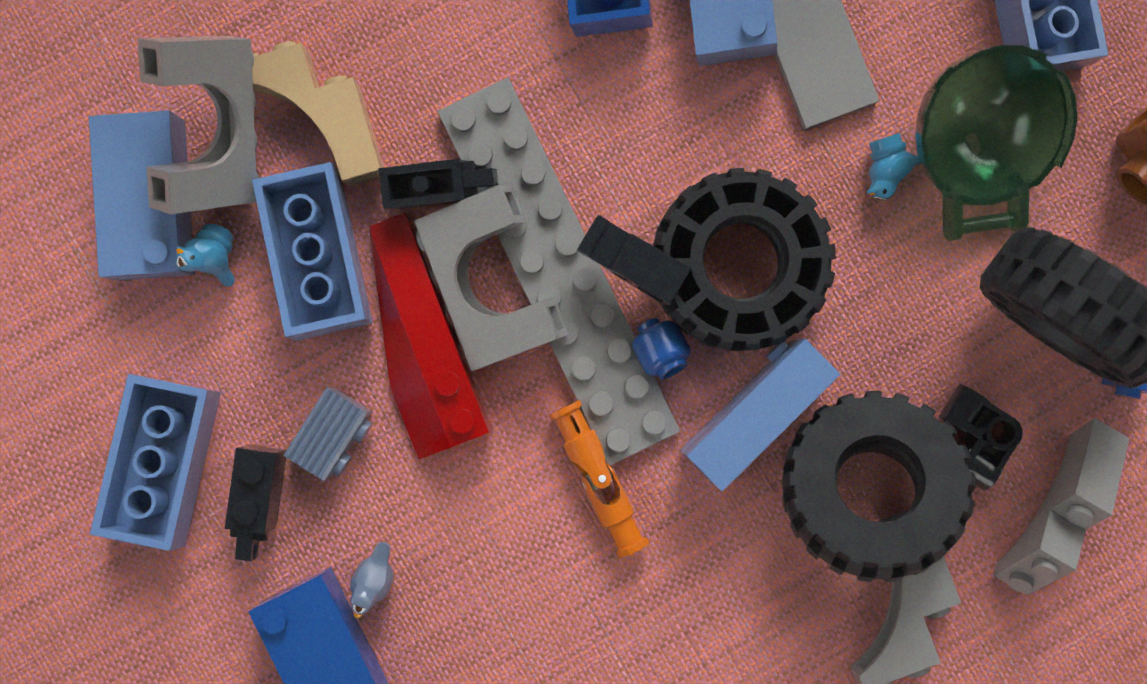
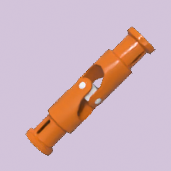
M577 400L548 416L550 420L556 421L566 441L563 446L570 461L583 473V487L603 528H608L618 548L615 552L617 557L623 558L643 549L650 542L647 537H642L632 516L635 511L614 469L608 463L605 464L606 458L603 446L595 430H590L580 410L582 403L580 400ZM613 482L614 496L608 503L603 504L596 498L593 491L599 488H606Z

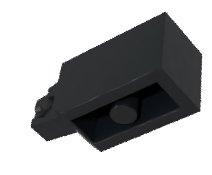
M461 159L378 168L383 209L397 210L457 203L478 194V188L499 185L497 169L475 170L474 161Z
M254 445L237 447L235 450L224 529H230V537H237L236 560L250 562L255 560L260 541H267L269 532L276 527L286 465L284 454L287 450Z

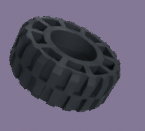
M744 168L729 169L727 173L717 175L715 172L703 177L697 184L686 188L668 208L655 233L653 246L691 268L668 306L661 304L665 313L672 317L684 333L690 334L698 339L700 343L710 347H717L728 351L757 350L780 344L793 334L801 332L810 324L809 320L812 316L820 312L826 302L824 296L827 288L833 285L835 272L831 271V260L836 259L835 244L829 243L827 232L831 231L826 217L820 219L814 209L818 204L809 194L804 197L795 190L797 187L796 183L787 178H784L782 181L772 177V172L757 169L756 172H745ZM747 224L759 229L770 239L777 254L778 269L773 282L764 292L752 298L738 299L721 293L712 285L705 271L704 254L707 244L715 233L730 225Z
M1034 227L1023 228L1012 233L981 275L980 290H982V294L991 301L992 305L1003 312L1006 317L1018 324L1030 335L1095 375L1130 389L1146 384L1147 287L1134 280L1114 264H1110L1100 258L1099 255L1076 245L1064 237L1056 236L1043 229L1037 230Z
M866 391L862 398H855L852 393L841 396L837 399L835 405L830 407L825 404L816 410L813 418L808 423L801 425L795 435L794 442L789 446L782 477V500L784 510L788 513L791 521L790 527L796 538H801L807 545L806 551L816 560L821 558L830 565V570L843 575L846 572L857 576L856 580L872 582L873 579H885L886 582L899 581L905 576L917 575L940 560L958 542L965 531L967 520L972 516L975 502L972 500V492L976 488V477L974 472L969 471L967 465L971 460V456L966 445L959 446L954 439L957 431L948 421L942 424L933 417L936 412L933 408L924 403L921 408L908 403L909 396L895 393L893 398L882 397L881 391ZM874 452L887 455L898 461L910 474L915 487V497L909 511L901 518L892 522H873L853 513L843 503L837 491L838 472L848 458L860 453Z

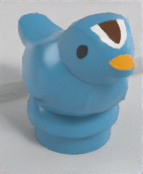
M900 133L869 143L871 149L869 156L873 163L869 168L871 185L869 190H867V194L881 201L891 198L896 191L897 185L914 166L928 163L929 157L915 156L907 152L906 142L902 141Z
M204 225L195 238L187 241L184 247L178 246L176 248V266L183 271H199L214 275L226 287L232 286L235 278L229 269L227 255L232 251L233 235L220 225Z

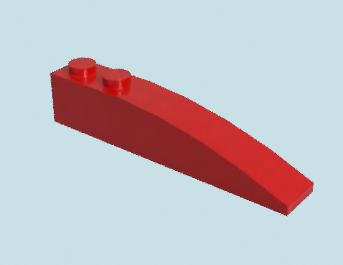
M404 212L369 226L389 384L418 459L447 450L491 432V425L468 367L459 353V344L445 316L444 306L431 279L429 268L407 213Z

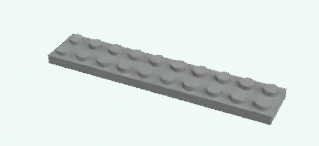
M509 77L438 110L460 159L474 161L475 170L497 169L498 184L512 185L526 223L497 235L531 305L554 297L556 299L569 335L549 343L577 400H580L582 403L581 409L591 429L595 430L603 446L608 464L612 465L680 432L654 376L644 372L632 349L635 337L600 265L576 251L585 234ZM494 186L480 187L478 188V193L490 189Z

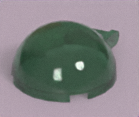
M995 45L971 51L953 61L933 80L923 95L915 124L917 153L925 174L932 184L942 192L943 233L948 241L960 240L964 234L1004 228L1019 231L1027 228L1029 223V189L1041 184L1055 166L1062 168L1075 139L1078 120L1076 97L1066 73L1058 71L1046 59L1048 55L1042 51L1023 45ZM1007 201V212L963 219V204L993 205Z

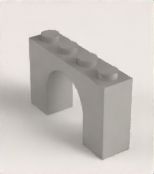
M234 36L137 38L140 82L159 86L198 84L210 95L217 112L215 137L209 148L201 156L188 162L146 166L149 207L168 214H178L256 202L252 180L259 177L256 171L255 149L257 147V136L254 128L256 98L253 92L252 67L254 65V55L251 50V39Z
M499 184L415 220L418 229L416 232L417 242L422 251L427 253L432 266L430 269L431 279L436 288L441 290L446 303L444 307L445 316L449 324L455 327L460 340L458 345L459 353L463 361L469 364L471 371L569 335L555 297L542 300L512 313H499L485 307L476 298L471 289L468 269L471 257L477 247L490 237L526 223L512 185Z

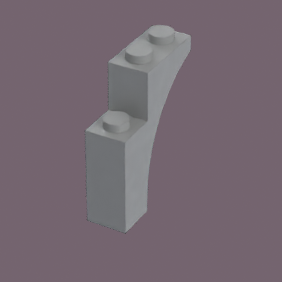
M1096 418L1070 434L1063 461L1047 497L1021 537L997 562L994 571L995 577L1006 582L1013 590L1029 595L1077 569L1086 529L1110 517L1113 513L1129 437Z
M909 510L882 519L879 522L895 521ZM944 556L927 570L892 582L891 598L884 623L871 646L850 666L855 681L858 684H893L894 680L905 676L909 678L923 676L930 672V667L941 663L924 617L927 616L931 619L942 617L951 612L950 607L961 603Z

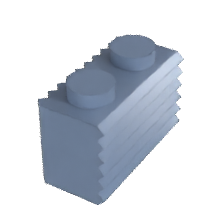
M326 387L284 456L306 471L311 472L320 480L326 481L333 475L339 477L352 458L347 454L354 441L361 443L371 429L373 423L368 421V418L371 416L372 411L336 388Z

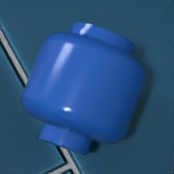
M653 318L638 327L640 334L633 340L632 349L646 374L659 376L663 380L678 374L688 366L686 360L690 356L691 348L675 322H660L658 318Z

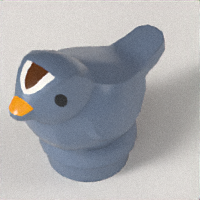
M379 542L376 545L371 556L364 559L358 565L351 578L350 589L352 596L350 603L355 618H360L364 613L370 611L374 604L385 599L390 591L394 575L391 566L388 564L390 545L386 542Z

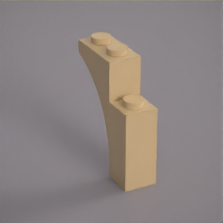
M283 42L275 45L271 52L261 55L253 53V91L279 97L305 112L315 122L333 152L341 180L345 184L353 186L379 178L378 168H384L361 88L353 77L347 79V76H335L325 80V86L320 87L310 53L302 43Z

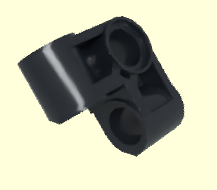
M959 384L941 411L939 418L948 421L967 434L964 445H966L971 456V460L967 464L969 471L975 473L976 486L982 490H988L996 483L1006 462L1021 442L1023 429L1014 417L991 404L987 398L969 387ZM1001 421L1005 427L1004 435L1001 439L994 441L991 436L992 427Z

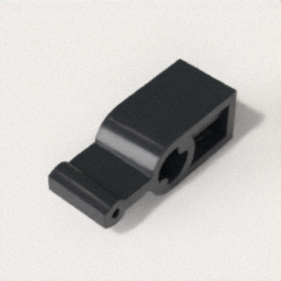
M597 215L576 250L665 306L671 303L691 268L643 239L627 233L600 215Z

